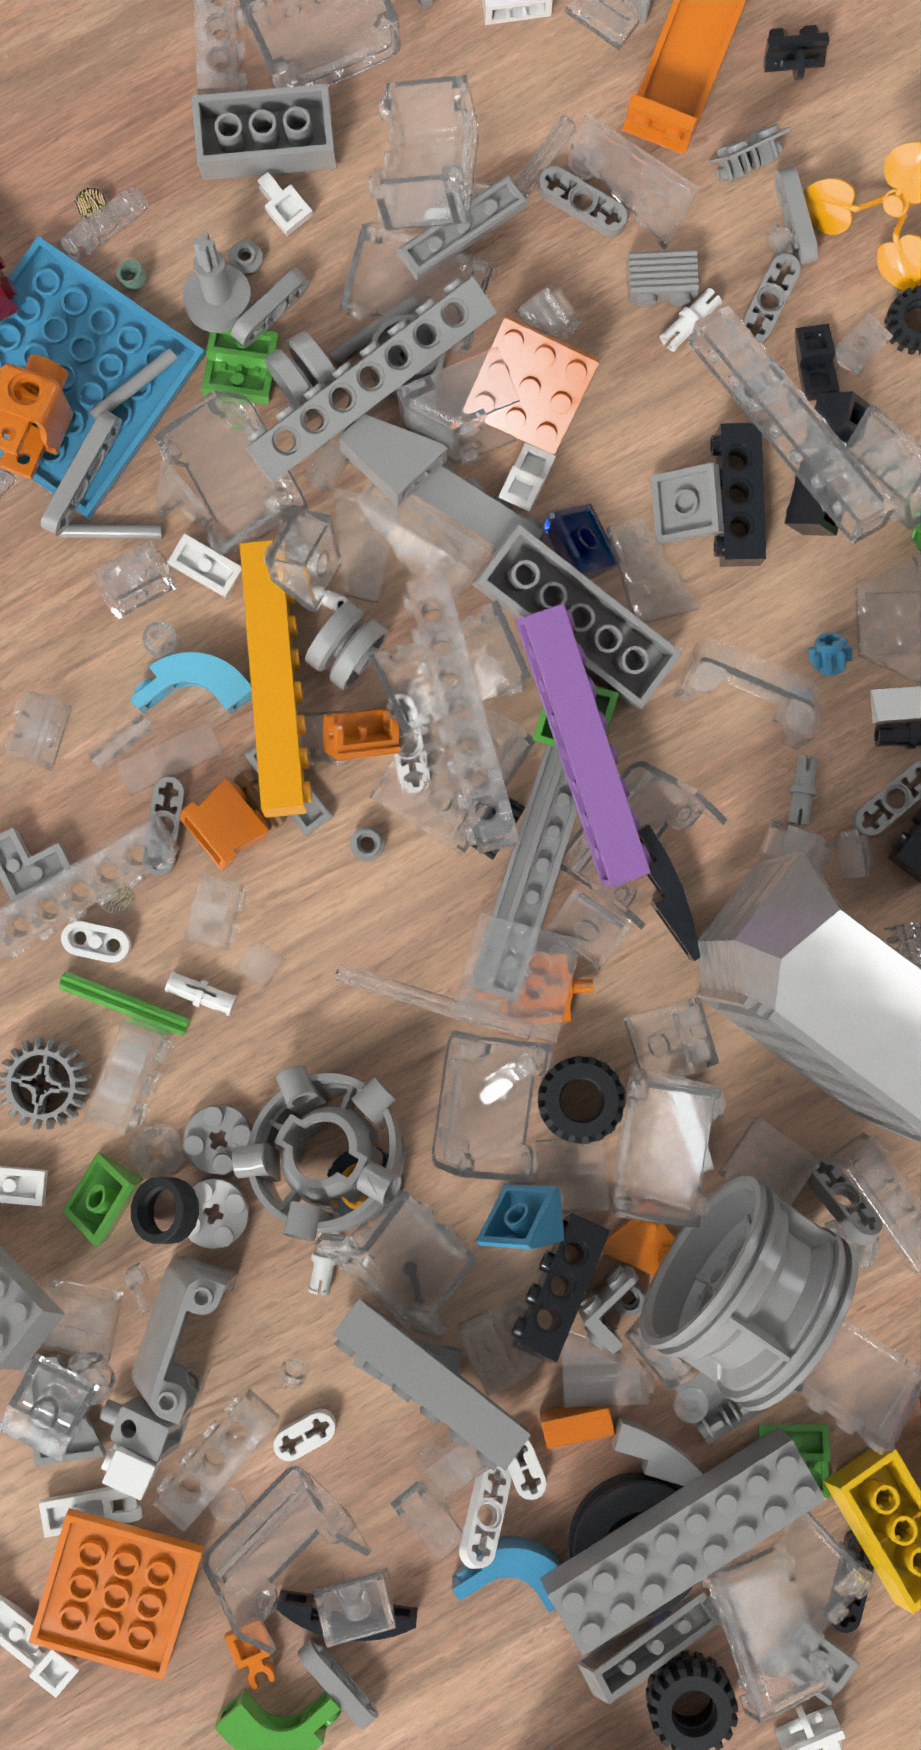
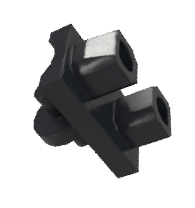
M817 25L804 26L800 29L799 35L787 36V32L783 28L771 29L765 49L764 72L792 70L794 80H802L805 69L824 67L826 49L830 41L828 32L820 33Z

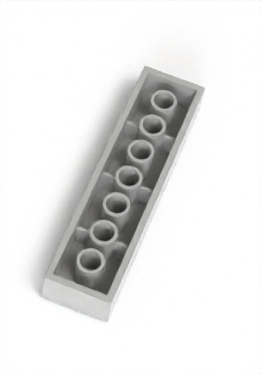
M777 1427L581 1553L545 1574L540 1580L582 1656H585L820 1505L826 1499L792 1439Z

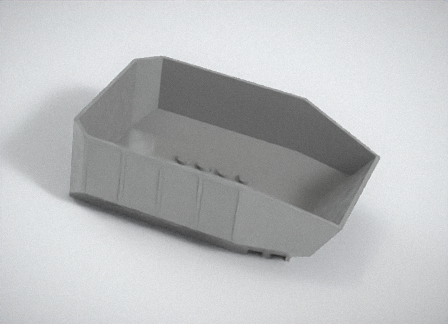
M804 851L755 864L698 940L701 989L696 995L860 1119L921 1144V968L846 913L810 856Z

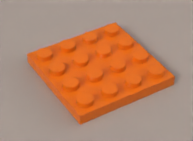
M69 1508L65 1516L28 1643L163 1681L204 1546Z

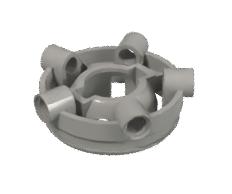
M303 1065L284 1069L276 1077L280 1091L270 1099L257 1117L248 1145L233 1149L232 1166L237 1178L249 1177L253 1190L263 1206L272 1215L286 1223L284 1235L314 1242L317 1233H338L364 1224L380 1212L385 1205L390 1204L395 1199L402 1184L401 1176L405 1160L404 1139L400 1125L390 1108V1105L396 1099L376 1077L365 1084L360 1080L343 1074L321 1073L309 1076ZM346 1094L343 1097L341 1107L328 1106L317 1108L327 1102L325 1096ZM355 1106L382 1130L386 1126L388 1127L390 1148L386 1168L382 1166V1152L371 1144V1142L379 1140L378 1133L369 1121L353 1111ZM296 1113V1114H298L299 1116H301V1115H303V1116L299 1119V1118H297L296 1116H294V1114ZM323 1121L338 1124L344 1130L349 1141L348 1153L359 1159L355 1169L348 1178L337 1172L326 1179H311L304 1176L297 1168V1166L301 1165L303 1154L301 1152L305 1143L311 1135L322 1129L321 1122ZM276 1144L282 1147V1170L288 1185L292 1189L283 1202L274 1182L281 1181L280 1153L275 1148ZM365 1196H368V1199L355 1210L337 1219H333L332 1214L323 1210L338 1209L339 1203L335 1198L343 1197L351 1203H357Z

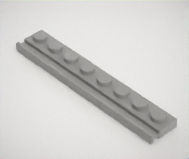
M546 746L469 984L470 988H475L514 1002L518 1001L578 812L556 747Z

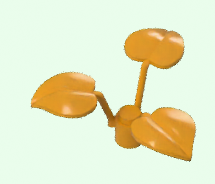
M921 140L898 145L888 154L884 163V175L887 183L893 188L877 198L853 205L856 196L853 185L846 180L836 177L818 180L808 186L803 192L811 223L820 232L827 235H838L846 231L853 222L852 212H859L880 203L883 204L884 210L888 215L898 217L893 232V241L883 243L877 251V265L882 276L890 284L901 290L911 287L913 291L916 286L921 285V237L916 234H906L900 238V231L904 221L908 218L907 211L915 204L921 203Z

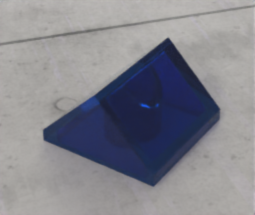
M591 503L552 511L548 514L544 529L557 554L589 580L621 564Z

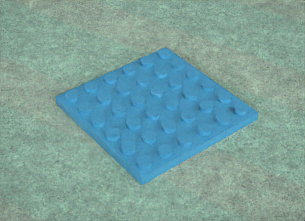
M37 236L9 276L18 292V295L14 298L20 311L0 321V368L7 363L24 368L29 356L32 354L46 357L61 365L69 373L62 391L72 409L73 417L58 454L44 452L33 477L34 482L54 495L95 422L89 411L170 348L178 358L176 362L111 412L122 419L120 432L76 511L90 520L206 356V353L195 343L40 236ZM32 423L34 427L39 428L36 423ZM4 435V439L9 440L10 437ZM0 450V458L2 457V454L4 452L2 450ZM21 456L19 463L27 464L30 461V456Z

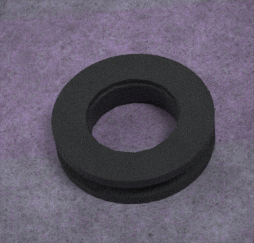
M637 1472L620 1474L603 1481L583 1498L574 1513L568 1537L570 1559L606 1537L611 1527L623 1516L635 1512H645L678 1491V1489L668 1481ZM692 1587L647 1616L656 1615L670 1609L681 1601Z

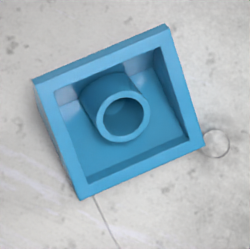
M505 1184L476 1242L481 1246L535 1249L564 1241L560 1190L557 1186Z

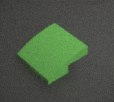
M231 331L222 333L210 332L206 348L207 362L201 386L202 396L269 405L274 379L263 359L278 349L279 332L265 331L248 347H244L232 337Z
M828 1424L758 1425V1439L777 1427L783 1430L794 1442L823 1496L831 1498V1493L824 1483V1480L829 1477L828 1461H831Z

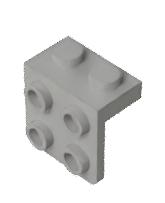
M625 1264L623 1267L620 1265L615 1266L605 1277L607 1283L598 1291L595 1289L589 1291L583 1297L582 1307L578 1310L585 1325L584 1329L588 1333V1338L600 1351L606 1347L613 1355L623 1346V1343L617 1331L602 1315L639 1280L638 1275L629 1264Z

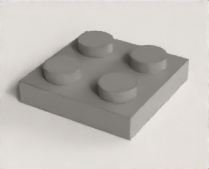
M711 462L651 476L657 544L665 545L724 533L719 464Z

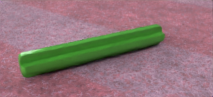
M64 972L60 979L59 988L63 991L178 1035H184L188 1030L190 1019L71 972Z

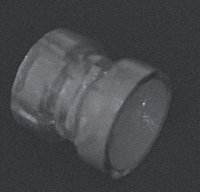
M154 622L147 626L143 632V646L157 660L180 653L182 646L181 638L167 623Z

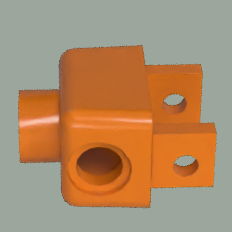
M32 354L29 356L24 368L9 363L4 364L0 368V450L4 451L0 459V468L33 480L45 451L58 454L73 417L72 409L62 391L69 373L53 360ZM32 423H36L39 428L34 427ZM4 435L10 437L9 440L4 439ZM21 456H30V461L27 464H20L19 459Z

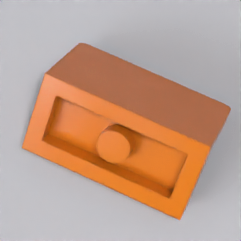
M607 1397L539 1412L547 1449L615 1435Z

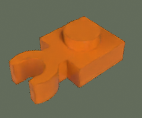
M258 1618L225 1633L224 1638L237 1669L239 1670L246 1666L249 1668L248 1683L253 1690L258 1689L259 1680L256 1674L259 1672L266 1673L270 1683L275 1680L276 1670L274 1665L264 1659L270 1656L272 1650Z

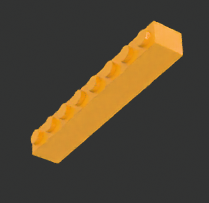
M281 539L240 543L261 810L266 818L307 814L306 803L312 802L310 781L304 782L303 769H309V756L307 748H301L300 737L301 735H306V722L304 714H298V702H303V688L301 681H296L295 669H301L299 649H293L292 637L298 636L296 616H290L289 604H295L293 583H287L286 572L292 571L290 551H284Z

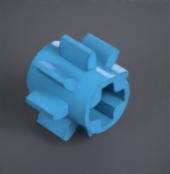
M837 633L820 635L815 640V647L808 648L809 663H813L814 670H819L823 675L832 676L840 674L846 668V662L853 661L852 645H847V639H842V636Z

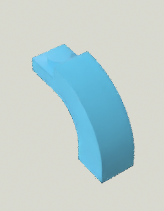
M183 652L172 654L151 664L149 668L157 678L153 681L149 678L140 683L134 689L136 694L130 698L138 710L146 713L173 691L186 686H198L212 692L231 715L252 699L251 685L244 676L226 661L205 653Z

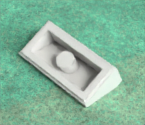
M921 686L870 690L873 724L921 721Z

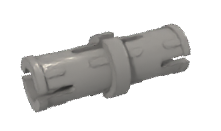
M797 755L794 785H790L789 791L793 793L789 819H787L789 824L796 825L798 823L799 811L801 812L799 825L809 826L812 798L817 794V788H814L819 762L818 757L811 756L809 758L806 770L808 755Z

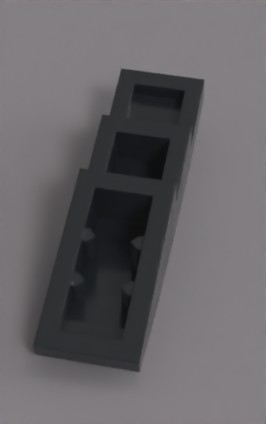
M645 824L637 832L641 844L643 843L646 846L652 859L648 863L650 873L647 874V877L661 895L650 905L688 959L696 961L700 958L693 917L684 889L667 852L651 826Z

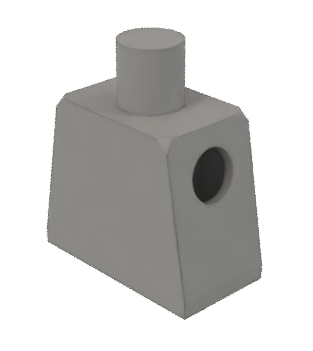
M135 1397L123 1405L109 1399L101 1411L100 1420L114 1425L110 1436L112 1441L152 1461L159 1462L179 1448L190 1414L180 1424H176L156 1416L144 1398Z

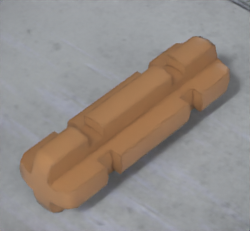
M243 770L236 775L234 782L242 791L246 792V798L264 816L261 810L259 783H255L256 779L250 771ZM285 816L265 817L268 826L272 830L280 828L286 822Z

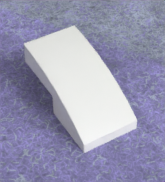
M525 442L515 465L512 466L499 498L530 511L546 481L556 456Z

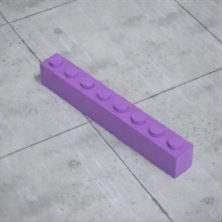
M560 604L516 619L515 622L601 885L615 887L649 874L648 863H650V855L646 846L640 842L637 832L640 830L639 820L634 811H630L627 801L629 797L628 786L625 780L619 777L616 767L618 755L613 745L608 743L605 733L608 729L607 721L604 714L597 709L594 699L597 696L596 687L590 677L587 678L583 665L586 663V657L581 645L576 644L573 634L575 623L569 610L565 609L564 604Z

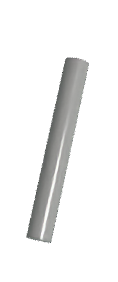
M414 295L410 296L331 351L329 354L334 362L339 364L372 341L374 333L385 321L395 316L409 315L420 306Z
M170 348L92 408L89 411L96 420L104 410L111 413L176 362L178 358Z
M68 524L60 534V538L162 539L163 526Z

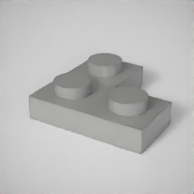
M12 827L0 833V879L13 904H17L77 874L62 843H57L30 856L17 828Z

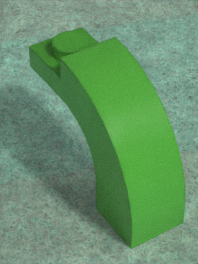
M244 1689L219 1712L214 1728L236 1750H316L324 1743L325 1727H329L339 1717L341 1707L325 1691L304 1711L292 1716H277L265 1711Z

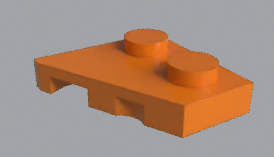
M646 1204L608 1236L602 1253L654 1276L659 1264L671 1249L670 1245L675 1237L649 1205Z

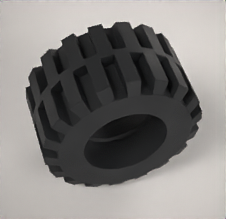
M575 1056L560 1061L546 1073L538 1090L537 1103L543 1122L553 1134L574 1144L598 1142L608 1134H611L616 1129L617 1124L621 1122L622 1113L626 1106L624 1086L621 1084L617 1073L605 1062H601L593 1057ZM577 1079H585L595 1084L602 1098L598 1113L585 1121H577L568 1117L563 1111L560 1102L564 1087Z
M681 1651V1657H673L667 1664L662 1665L656 1670L657 1675L650 1674L648 1678L650 1688H646L645 1696L653 1730L656 1736L659 1735L661 1743L666 1748L671 1744L672 1750H709L713 1747L716 1750H720L724 1747L722 1743L723 1738L728 1741L733 1736L731 1727H737L738 1722L736 1712H739L738 1703L731 1682L723 1667H718L716 1660L709 1656L705 1661L704 1655L701 1652L695 1651L694 1657L689 1656L688 1651ZM688 1691H701L710 1696L707 1707L699 1714L693 1716H684L676 1713L672 1709L674 1702L680 1695Z

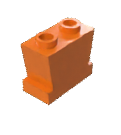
M227 778L199 806L192 802L182 809L179 818L222 872L234 863L238 853L265 840L269 833L265 817L258 810L253 811L245 802L246 796L242 789L235 783L231 784Z

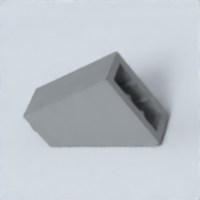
M363 414L357 421L352 422L339 433L340 451L397 507L447 461L448 448L443 443Z

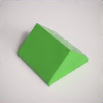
M97 1152L62 1212L93 1245L100 1246L112 1234L144 1179L107 1156Z

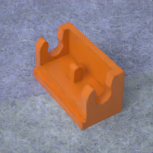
M387 708L324 714L323 751L338 761L400 753L398 718H390V710Z

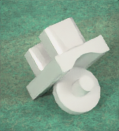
M802 1705L795 1707L799 1718L774 1728L782 1750H819L821 1748L823 1750H842L841 1740L845 1739L843 1730L831 1705L807 1715Z

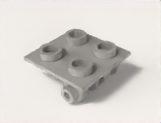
M777 124L768 128L762 127L747 135L748 141L747 139L737 143L734 141L716 150L718 156L708 160L709 164L718 162L720 167L716 170L718 180L721 183L724 181L730 183L743 176L744 173L749 174L751 166L754 170H757L760 166L777 160L778 155L782 154V147L778 140L774 142L773 139L791 131L792 128L779 129Z
M698 1369L672 1383L707 1444L767 1410L766 1408L759 1411H748L742 1408L735 1401L724 1396L719 1390L717 1382Z

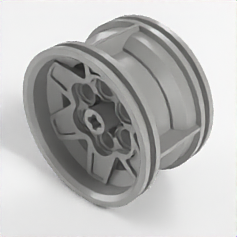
M751 1175L736 1177L717 1189L703 1202L670 1245L671 1249L659 1264L644 1300L640 1319L641 1336L647 1344L656 1348L663 1355L669 1358L680 1357L717 1382L721 1393L730 1400L735 1401L742 1408L748 1411L766 1409L784 1399L801 1384L833 1342L845 1319L854 1295L858 1277L856 1251L849 1242L839 1237L832 1230L820 1227L779 1199L774 1190L762 1184Z

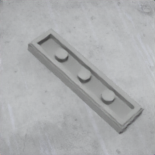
M508 175L398 248L397 255L416 281H419L528 208L529 201Z

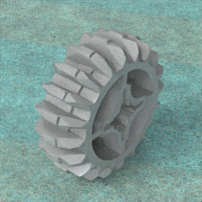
M36 1037L34 1046L27 1040L21 1043L22 1051L17 1048L10 1051L14 1061L9 1059L2 1061L3 1067L9 1071L0 1072V1080L6 1081V1085L0 1086V1093L7 1092L8 1098L3 1099L0 1103L2 1106L13 1105V1108L8 1113V1116L11 1118L19 1113L22 1114L19 1119L20 1125H26L32 1118L31 1126L33 1130L40 1129L42 1123H44L46 1130H52L55 1126V1120L62 1127L68 1123L67 1116L72 1119L79 1116L75 1106L83 1108L87 1105L86 1100L80 1097V1094L86 1095L91 1093L92 1089L82 1086V1082L91 1080L92 1075L88 1073L81 1074L80 1069L87 1067L88 1062L85 1060L76 1063L75 1059L81 1053L78 1049L67 1054L70 1046L69 1042H62L57 1049L56 1037H50L46 1045L43 1037ZM37 1055H44L43 1063L39 1064L35 1074H21L22 1069L30 1059ZM55 1059L67 1070L70 1082L58 1075L57 1063L54 1062ZM45 1077V1081L55 1085V1087L44 1089V1085L38 1084V1082L33 1080ZM20 1086L27 1088L31 1092L34 1107L24 1099ZM53 1093H69L64 1103L58 1109L45 1111L46 1104L50 1103Z

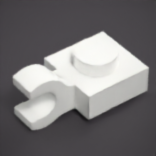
M268 172L257 180L260 184V191L269 200L265 205L266 212L286 236L290 235L313 216L311 208L291 184L282 190Z

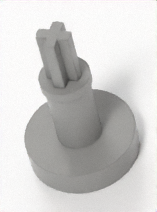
M201 233V239L194 238L193 240L196 253L193 262L195 272L187 279L183 289L185 308L191 321L199 328L214 333L231 331L237 320L253 306L250 284L240 270L225 264L224 257L216 250L215 242L210 240L209 234Z

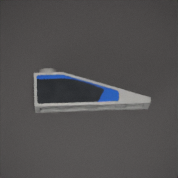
M701 1590L670 1609L651 1617L604 1643L579 1661L577 1665L592 1694L610 1705L717 1626L720 1621L705 1592Z

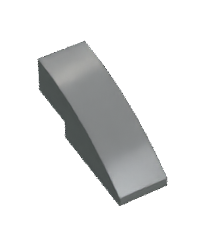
M618 1415L614 1429L615 1435L612 1436L611 1440L612 1446L617 1452L641 1458L640 1466L645 1475L686 1486L704 1474L685 1452L663 1435L639 1422Z

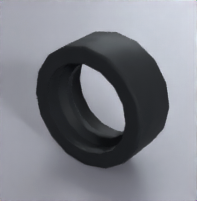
M155 1177L145 1181L134 1194L131 1204V1221L135 1232L143 1240L152 1244L181 1242L189 1237L196 1227L199 1216V1201L194 1189L186 1181L175 1177ZM163 1190H169L176 1202L175 1219L167 1231H161L154 1219V1205L157 1197Z

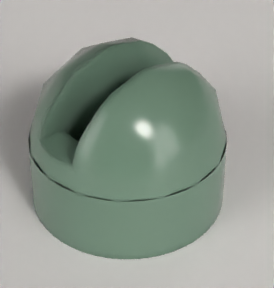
M135 259L124 261L117 270L118 280L130 290L137 291L143 288V284L148 278L145 268ZM131 274L135 278L129 279L128 277Z

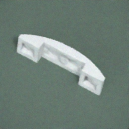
M0 1595V1645L31 1669L29 1677L56 1698L77 1674L80 1667L70 1654L28 1643L35 1619L16 1604Z

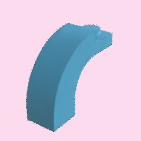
M517 1536L499 1537L493 1562L487 1567L477 1569L468 1568L464 1564L455 1571V1575L452 1576V1590L458 1600L461 1601L496 1579L516 1578L526 1582L537 1592L550 1613L555 1610V1607L549 1599L540 1578L563 1564L564 1561L550 1548L537 1541ZM476 1545V1558L482 1557L483 1551L479 1550L478 1545Z

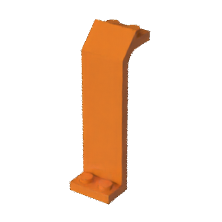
M673 0L637 94L632 93L627 106V116L622 131L685 155L747 0Z

